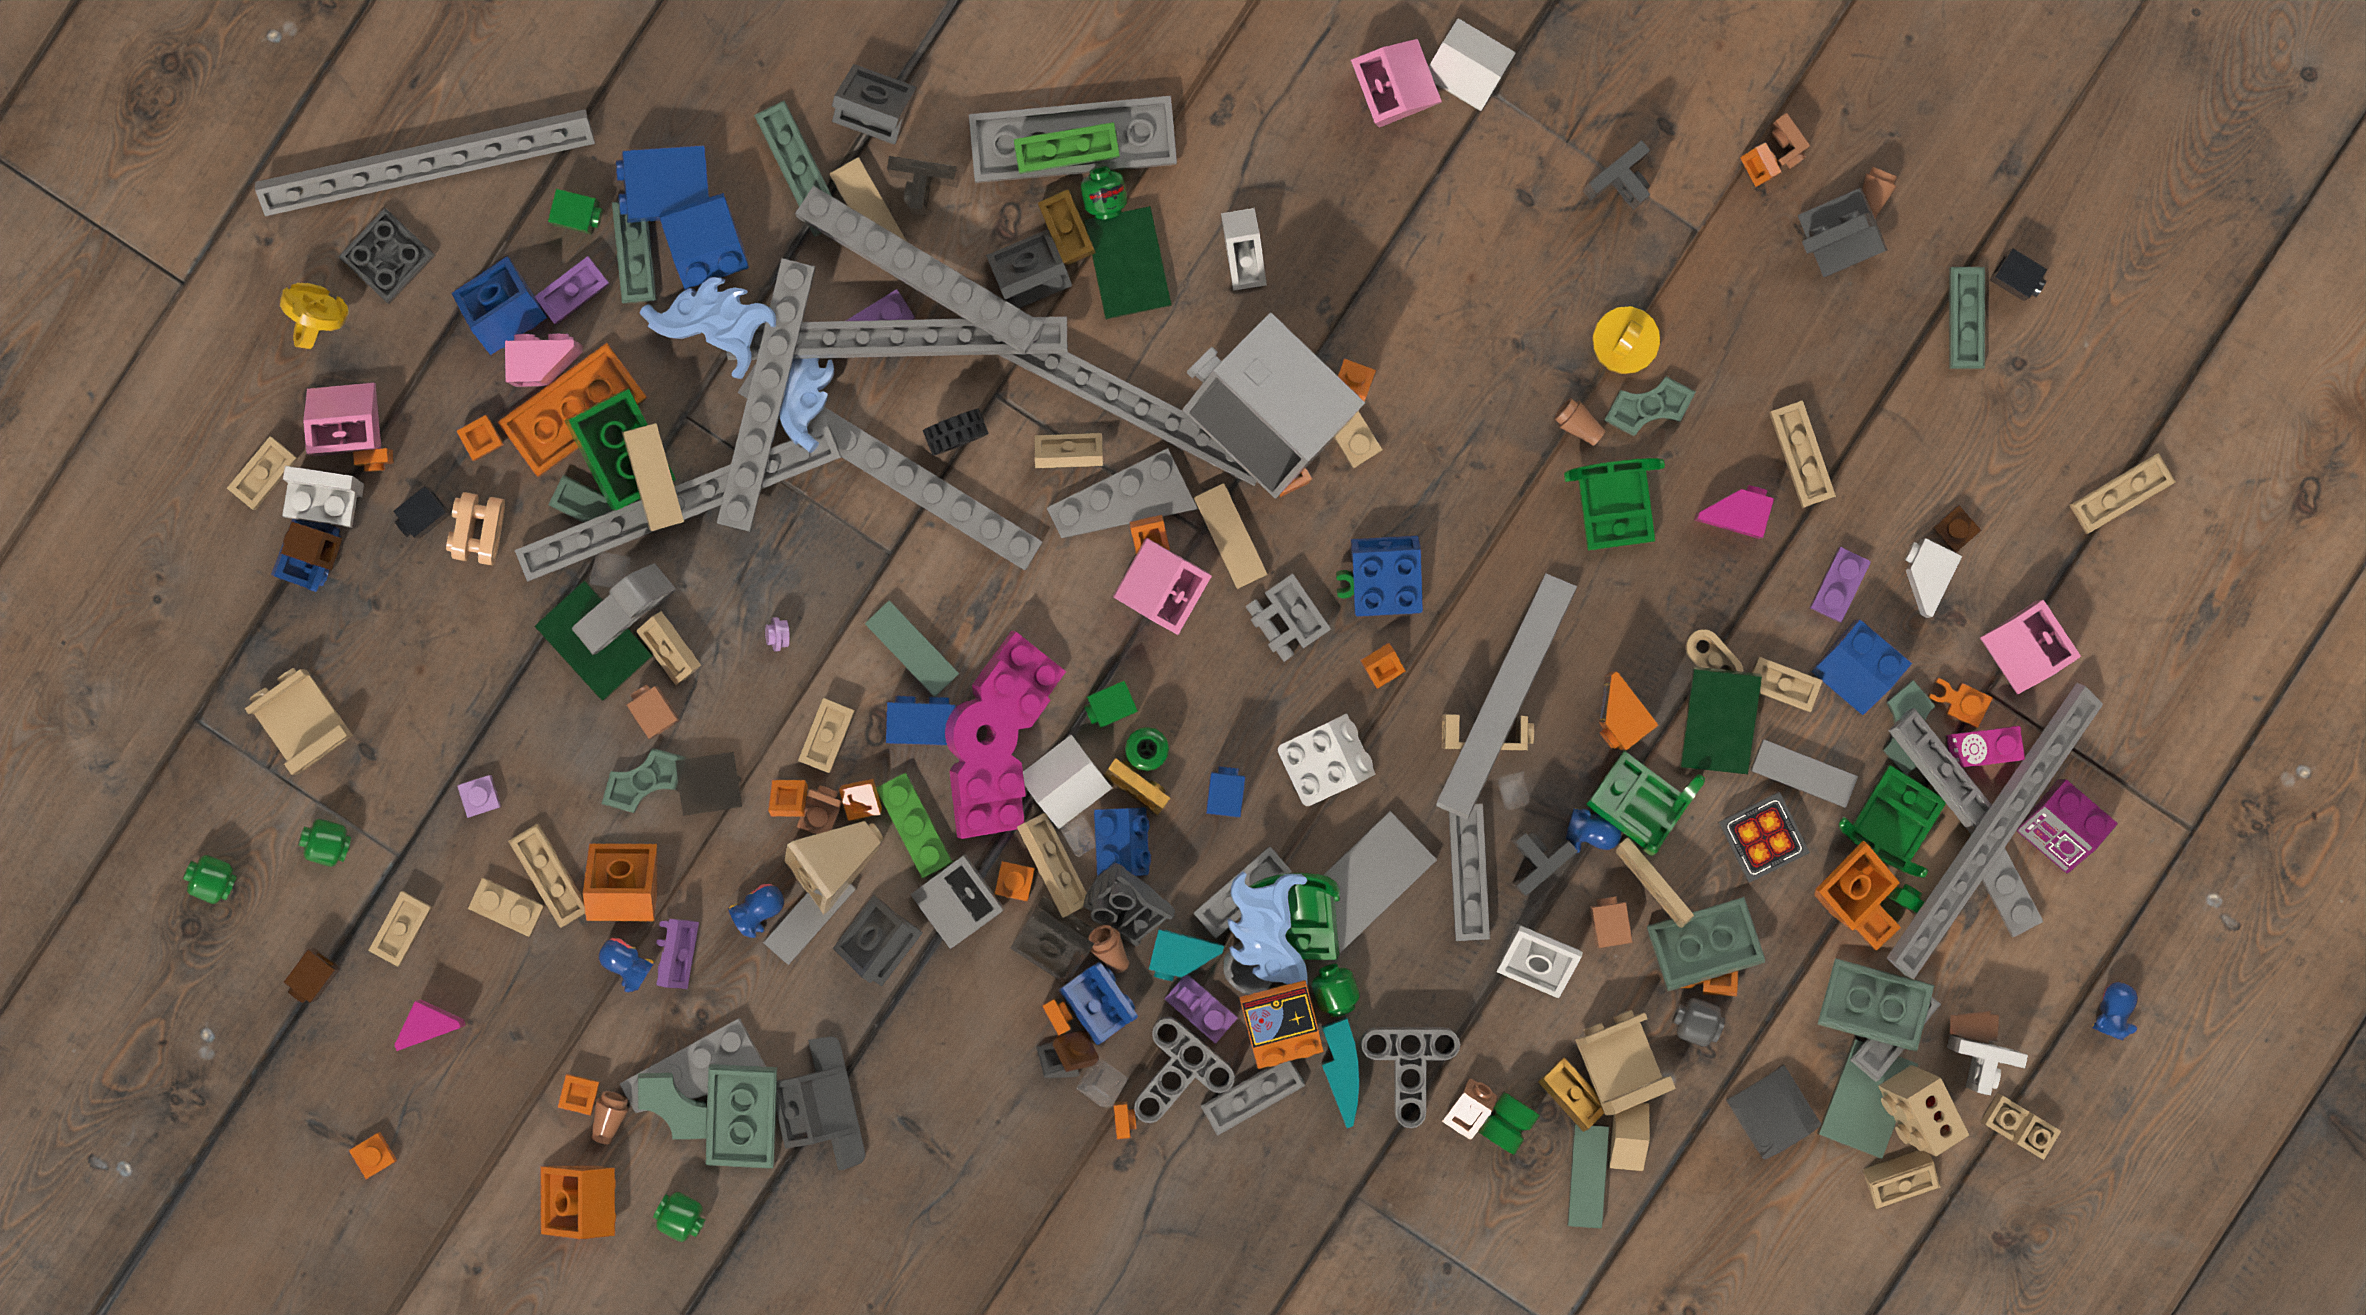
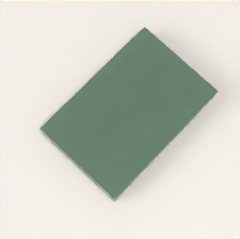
M1744 897L1692 912L1694 917L1682 928L1673 919L1647 926L1667 991L1765 963V957Z
M1835 958L1818 1025L1917 1052L1935 985Z
M1853 1039L1818 1134L1882 1159L1896 1120L1883 1107L1881 1102L1883 1095L1878 1086L1910 1065L1918 1067L1919 1064L1898 1056L1879 1081L1875 1082L1850 1061L1851 1057L1864 1043Z
M709 1065L706 1165L774 1168L778 1067Z

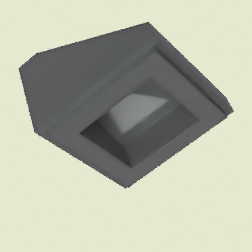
M1053 1042L1036 1047L1045 1078L1080 1076L1078 1069L1069 1072L1065 1071L1052 1045Z

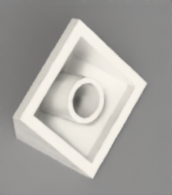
M1458 18L1429 65V69L1436 85L1482 111L1516 52Z
M1072 735L1023 771L1025 787L1058 829L1112 789L1111 785Z
M1516 924L1497 973L1559 998L1578 965L1583 952Z

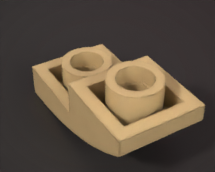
M1997 1093L1980 1121L2043 1160L2061 1133L2059 1129Z

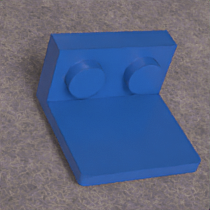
M1418 536L1351 539L1355 615L1377 616L1421 613L1423 611L1421 548Z

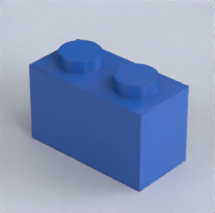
M895 696V703L887 702L886 743L947 745L945 738L946 723L952 711L957 707V705L949 704V698L929 697V704L915 703L916 697Z
M1218 766V773L1211 772L1206 814L1241 817L1245 776L1238 775L1239 768Z

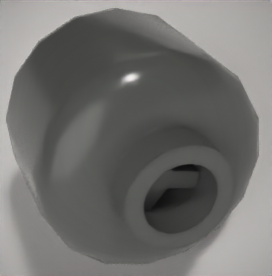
M1693 997L1687 1001L1685 1006L1682 1004L1677 1006L1672 1023L1677 1024V1035L1680 1039L1705 1047L1711 1042L1716 1043L1719 1040L1724 1028L1725 1017L1721 1016L1719 1006Z

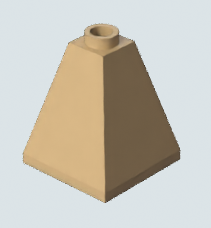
M865 821L792 841L787 845L784 862L824 915L833 907L848 886L879 850L883 836L873 823L868 825ZM818 889L822 896L817 893H814L813 891Z

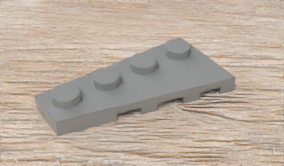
M1168 448L1047 507L1061 538L1128 525L1131 521L1162 515L1165 517L1198 509Z
M738 1018L640 1073H672L678 1090L686 1097L693 1099L708 1095V1067L710 1064L766 1067L741 1019ZM638 1074L621 1082L620 1086L635 1113L647 1111L638 1109Z

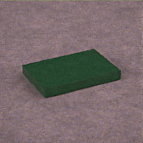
M1151 206L1124 211L1110 219L1091 218L1085 220L1087 233L1096 252L1092 254L1106 320L1172 306Z
M583 581L534 627L602 701H605L647 663L653 655L629 628L597 654L593 655L572 630V627L601 603L603 599L586 581Z
M1693 666L1680 759L1681 767L1748 775L1762 680L1761 674Z

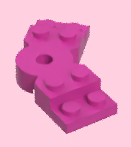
M1016 631L1009 633L972 684L973 695H975L976 699L958 705L952 711L946 723L945 738L947 746L953 755L959 759V762L954 763L949 773L956 833L960 839L1017 830V826L1025 823L1022 797L1026 796L1022 763L1012 756L1018 741V729L1033 726L1051 701L1048 696L1066 673L1064 669ZM982 725H985L987 735L984 740L979 742L976 737L977 730Z

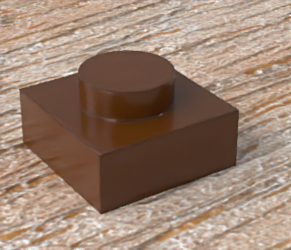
M1960 505L1956 506L1932 527L1944 543L1955 553L1982 531Z
M1086 1030L1058 1036L1052 1043L1066 1072L1093 1066L1099 1060V1056Z

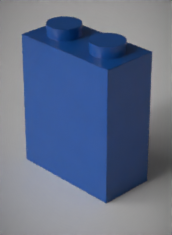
M704 146L622 151V160H616L617 181L623 180L624 194L618 195L620 215L626 214L627 223L660 221L659 214L709 198Z

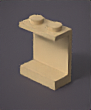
M292 668L277 679L280 683L270 691L267 688H263L250 698L252 704L247 706L245 710L248 714L256 716L287 760L284 765L290 774L298 775L351 738L353 734L309 672L305 669L296 671L295 668Z
M1442 715L1441 748H1463L1465 742H1459L1460 715ZM1528 716L1516 717V743H1504L1501 750H1527L1528 744H1533L1534 723H1528Z
M1632 1010L1626 1011L1613 1017L1614 1024L1604 1027L1602 1022L1583 1029L1585 1036L1575 1039L1605 1115L1620 1113L1676 1089L1671 1076L1662 1077L1640 1023L1647 1020L1645 1013L1634 1015Z

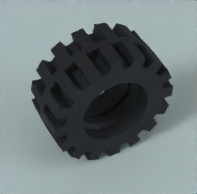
M979 408L953 416L923 430L932 456L963 446L989 434Z

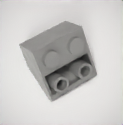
M963 855L910 894L950 949L1005 910L966 855Z

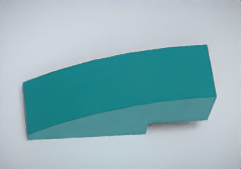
M1343 1017L1321 1026L1333 1055L1332 1059L1321 1064L1348 1129L1354 1125L1358 1106L1359 1067L1353 1034L1347 1017Z

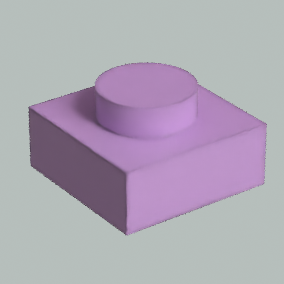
M492 775L457 785L467 818L501 808Z

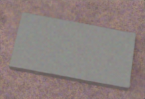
M1391 811L1323 874L1335 880L1340 888L1341 900L1335 902L1340 953L1437 861Z

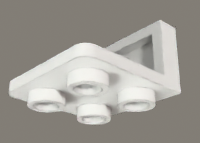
M1347 713L1278 747V753L1305 806L1313 805L1376 774L1373 769L1372 759L1365 752L1358 738L1357 728L1350 721Z

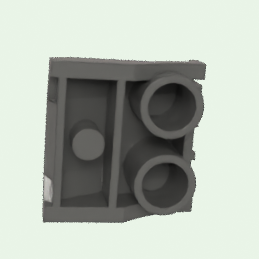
M1113 863L1095 879L1085 895L1083 904L1085 908L1091 911L1093 921L1101 925H1109L1118 930L1122 939L1135 946L1141 944L1143 937L1167 918L1172 919L1175 914V909L1169 902L1162 899L1148 884L1131 874L1124 866L1118 863Z
M1781 1065L1777 1070L1738 1094L1725 1099L1763 1160L1784 1151L1822 1125L1785 1065Z

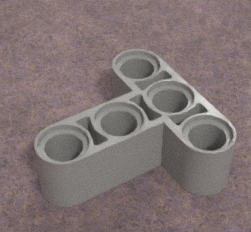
M655 563L619 581L609 591L610 595L576 623L572 630L588 650L595 655L647 611L657 607L676 591V588Z
M1167 1016L1162 1017L1154 1024L1152 1036L1157 1046L1166 1052L1170 1058L1137 1096L1134 1106L1135 1114L1139 1120L1145 1123L1157 1122L1194 1078L1198 1079L1215 1093L1226 1092L1234 1083L1233 1068L1177 1019ZM1163 1024L1175 1026L1177 1029L1176 1038L1170 1042L1161 1040L1157 1033L1160 1026ZM1192 1045L1198 1046L1203 1051V1058L1195 1064L1187 1062L1183 1055L1185 1049ZM1218 1067L1225 1069L1229 1073L1228 1081L1220 1086L1213 1084L1209 1078L1211 1071ZM1170 1071L1176 1072L1181 1077L1180 1086L1173 1090L1165 1088L1161 1081L1163 1075ZM1145 1098H1154L1159 1103V1110L1154 1115H1146L1141 1111L1140 1103Z
M1374 1027L1368 1029L1361 1037V1049L1370 1059L1394 1060L1395 1117L1402 1126L1416 1128L1423 1123L1426 1117V1060L1452 1059L1459 1052V1038L1452 1030L1444 1027ZM1373 1035H1381L1385 1038V1047L1378 1053H1373L1367 1049V1041ZM1407 1035H1415L1419 1039V1047L1412 1053H1407L1401 1049V1041ZM1441 1035H1449L1453 1039V1047L1445 1053L1438 1052L1435 1049V1041ZM1407 1069H1415L1419 1072V1081L1411 1087L1401 1083V1075ZM1407 1103H1415L1419 1106V1115L1414 1120L1409 1121L1401 1117V1109Z

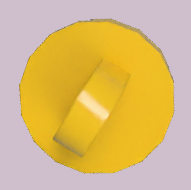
M310 283L292 284L290 289L286 287L283 290L280 298V307L288 317L296 322L293 333L295 347L311 349L314 346L319 330L332 331L340 329L345 324L348 316V306L341 297L337 296L335 300L329 296V290Z
M1631 306L1617 307L1607 312L1596 324L1592 335L1593 349L1598 361L1608 370L1619 374L1636 373L1646 368L1656 357L1660 346L1659 329L1654 319L1645 311Z

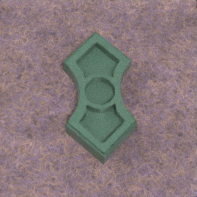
M1667 376L1655 389L1646 393L1632 394L1620 390L1604 421L1632 436H1635L1644 424L1652 420L1671 419L1680 422L1696 391Z
M1914 680L1910 681L1886 702L1893 715L1894 724L1907 710L1915 708L1921 717L1926 720L1930 711L1935 707ZM1891 736L1882 750L1900 772L1907 775L1917 766L1895 738Z
M652 748L645 762L636 769L628 772H610L601 804L635 813L640 802L651 792L659 789L677 790L686 757Z
M638 1073V1109L652 1111L661 1116L669 1125L673 1140L706 1139L707 1106L705 1102L692 1100L683 1095L676 1087L672 1073Z

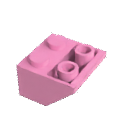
M1418 39L1382 47L1351 60L1374 122L1379 128L1442 103Z
M532 334L514 335V341H505L506 382L515 387L548 386L583 352V347L580 343L573 340V337H569V334H548V340H540V338Z
M376 383L307 389L303 420L306 454L325 456L381 449Z
M1146 538L1113 597L1178 635L1212 576L1200 567Z
M2044 600L2033 602L1980 637L2016 694H2020L2053 676L2081 657Z

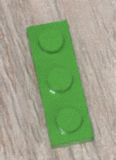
M1114 122L1014 139L1019 174L1120 157Z
M907 773L876 788L922 878L953 863Z

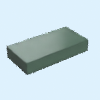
M566 475L562 476L548 504L582 522H587L612 512L602 493Z

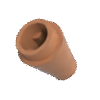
M1872 166L1870 173L1865 174L1862 189L1876 219L1878 213H1880L1897 187L1894 185L1897 176Z
M1572 398L1568 399L1560 407L1554 417L1559 423V428L1590 443L1592 446L1605 433V429L1601 427L1581 401L1575 402Z
M1109 925L1095 928L1089 935L1090 951L1113 973L1119 974L1124 972L1129 966V960L1127 959L1119 931Z
M1991 1011L1951 1015L1950 1035L1989 1044V1041L1997 1042L1999 1015L1990 1014Z
M603 1091L601 1098L596 1099L593 1133L591 1136L594 1141L602 1144L611 1143L612 1138L629 1110L627 1107L628 1099L625 1096L611 1091Z

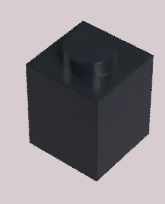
M2012 248L2006 252L1989 280L2020 300L2025 301L2031 295L2036 298L2047 282L2043 276L2048 269Z
M427 486L421 488L393 511L398 517L394 522L406 537L412 535L417 539L422 538L451 515L431 487Z

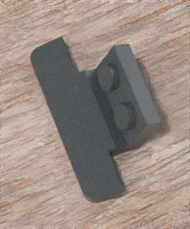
M832 1036L811 1039L808 1041L815 1072L777 1081L776 1110L785 1149L831 1139L838 1170H844L862 1163L865 1159V1149L839 1040Z

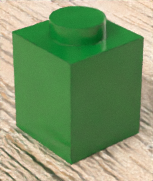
M556 189L548 222L554 226L592 235L593 228H599L603 209L599 208L600 202L596 198Z
M1125 680L1088 696L1087 698L1090 703L1084 705L1091 723L1098 722L1100 728L1138 712Z

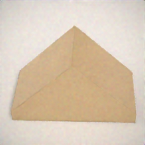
M1641 1103L1614 1114L1609 1168L1644 1170L1650 1141L1649 1103Z

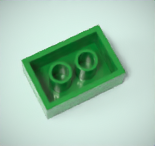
M624 389L564 420L611 511H617L640 499L622 432L648 425L630 390ZM669 466L672 480L675 481L676 478Z

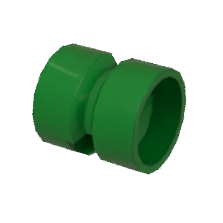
M1503 1091L1494 1106L1496 1115H1489L1478 1132L1507 1152L1515 1155L1524 1141L1521 1132L1523 1130H1530L1540 1115Z

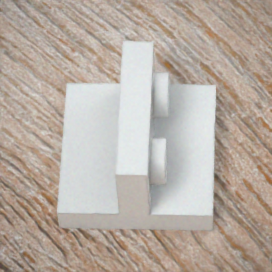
M285 466L283 480L288 482L283 517L352 528L357 497H362L364 484L349 475Z
M1953 1035L1949 1036L1947 1045L1948 1049L1957 1053L1972 1056L1966 1087L1977 1093L1990 1096L1992 1088L1997 1089L2000 1082L2001 1069L1997 1068L1998 1062L2025 1068L2028 1058L2027 1054L2014 1049L1985 1044Z

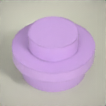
M773 617L771 624L765 627L767 645H772L774 651H780L782 647L789 646L787 620H779L778 617Z

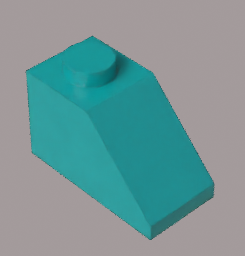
M1159 928L1149 970L1155 971L1154 977L1173 982L1175 976L1182 978L1222 954L1224 944Z

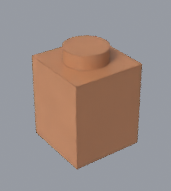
M645 685L630 695L633 701L628 703L627 707L648 739H653L680 721V718L659 686H654L650 689L648 685Z
M1617 896L1596 899L1597 905L1589 906L1596 947L1603 948L1633 943L1626 902H1617Z

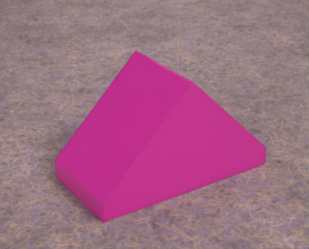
M419 999L414 1002L395 1042L396 1051L466 1026L465 1021L454 1014Z

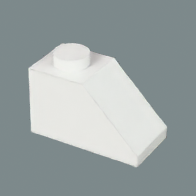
M1255 208L1221 213L1233 291L1267 285Z
M1926 538L1920 539L1918 544L1913 542L1905 557V561L1909 562L1905 570L1920 614L1930 618L1933 617L1962 556Z

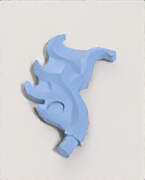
M717 277L707 279L701 284L697 292L693 288L683 291L664 313H658L649 304L642 307L640 314L649 323L648 327L658 334L673 339H684L704 333L706 342L731 352L737 359V366L733 370L732 376L738 379L744 377L750 366L752 357L750 345L756 329L765 322H768L771 327H776V316L770 307L760 303L743 305L740 302V296L747 294L748 291L742 288L735 287L718 292V286L725 283V279Z
M819 358L793 359L780 411L781 424L795 445L799 443L809 453H812L818 447L819 442L808 434L807 427L809 422L824 408L827 402L828 394L824 391H818L825 388L834 376L835 369L832 359L828 360L826 368L819 367Z
M1244 871L1234 878L1231 885V897L1233 902L1239 907L1241 919L1235 923L1229 918L1228 925L1232 933L1241 940L1243 947L1239 951L1233 946L1229 947L1231 955L1236 961L1244 965L1257 964V967L1253 968L1252 973L1262 980L1283 982L1287 985L1306 980L1307 984L1306 965L1301 955L1287 942L1285 937L1287 930L1291 928L1288 891L1294 884H1305L1307 878L1302 874H1285L1279 877L1272 885L1251 888L1245 884L1247 874Z

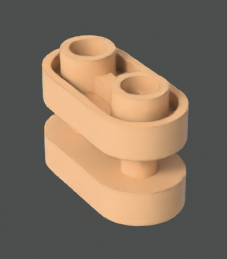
M463 492L461 498H455L452 517L457 519L454 532H449L446 550L451 552L452 559L462 561L468 560L470 552L478 553V562L480 564L493 566L499 548L505 513V499L490 497L487 506L478 505V494ZM476 518L484 520L481 539L473 538Z

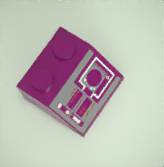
M2058 779L2025 817L2016 831L2063 872L2068 874L2100 846L2118 823L2067 779Z

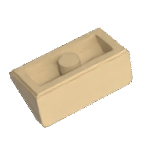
M1918 1150L1863 1170L1876 1209L1940 1188L1934 1161L1930 1154L1923 1150Z

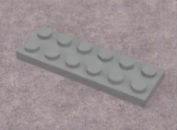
M1171 96L969 114L975 183L1090 173L1091 169L1100 166H1107L1110 171L1177 165ZM1114 122L1119 158L1019 174L1014 139Z

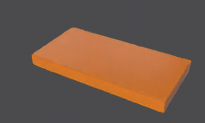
M605 343L501 419L498 424L535 475L540 477L579 449L564 420L624 389L630 390L637 405L646 400L647 396L610 345Z

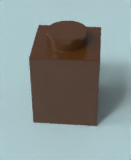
M291 521L289 530L284 536L280 554L332 570L342 538Z
M312 948L306 951L283 983L290 987L288 993L302 1003L306 1000L311 1003L318 1000L341 968L318 950Z

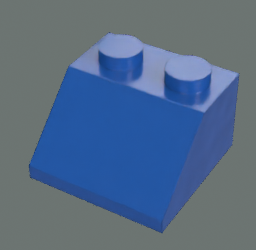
M724 193L659 214L672 258L684 289L700 285L712 277L721 278L749 268L744 245Z
M508 256L451 293L469 328L490 355L499 349L505 348V341H513L514 335L523 334L535 328L547 318L540 304L534 298V294Z
M1859 619L1851 623L1811 672L1817 678L1823 680V683L1856 711L1864 715L1894 686L1912 663Z

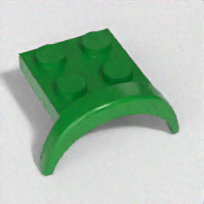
M1642 458L1581 466L1564 473L1565 482L1578 480L1588 551L1655 542L1646 471L1664 469L1665 461L1663 459Z
M1623 751L1586 805L1642 846L1643 851L1654 856L1683 812L1704 785L1705 777L1700 774L1696 775L1680 793L1626 751Z
M1888 765L1853 823L1847 818L1842 817L1839 822V829L1857 846L1862 841H1865L1885 864L1903 873L1924 878L1928 873V869L1911 860L1943 810L1946 802L1939 795L1891 765Z
M1288 873L1302 874L1307 878V882L1302 885L1294 884L1288 891L1291 928L1287 930L1285 935L1287 942L1301 955L1302 959L1337 960L1340 952L1335 902L1341 900L1340 888L1337 882L1328 876L1320 874ZM1285 874L1261 879L1249 887L1261 888L1272 885L1279 877Z

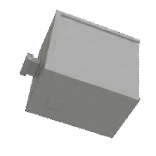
M1270 312L1223 361L1216 356L1218 352L1211 347L1186 372L1192 379L1196 376L1202 381V385L1183 408V411L1276 499L1329 445L1365 402Z

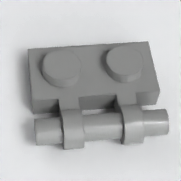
M1293 574L1265 592L1272 605L1263 609L1257 599L1245 606L1253 617L1250 619L1256 628L1260 627L1270 642L1268 644L1269 648L1273 653L1276 651L1283 662L1295 655L1287 644L1288 642L1296 638L1302 648H1305L1331 630ZM1277 613H1279L1289 628L1282 635L1270 619Z

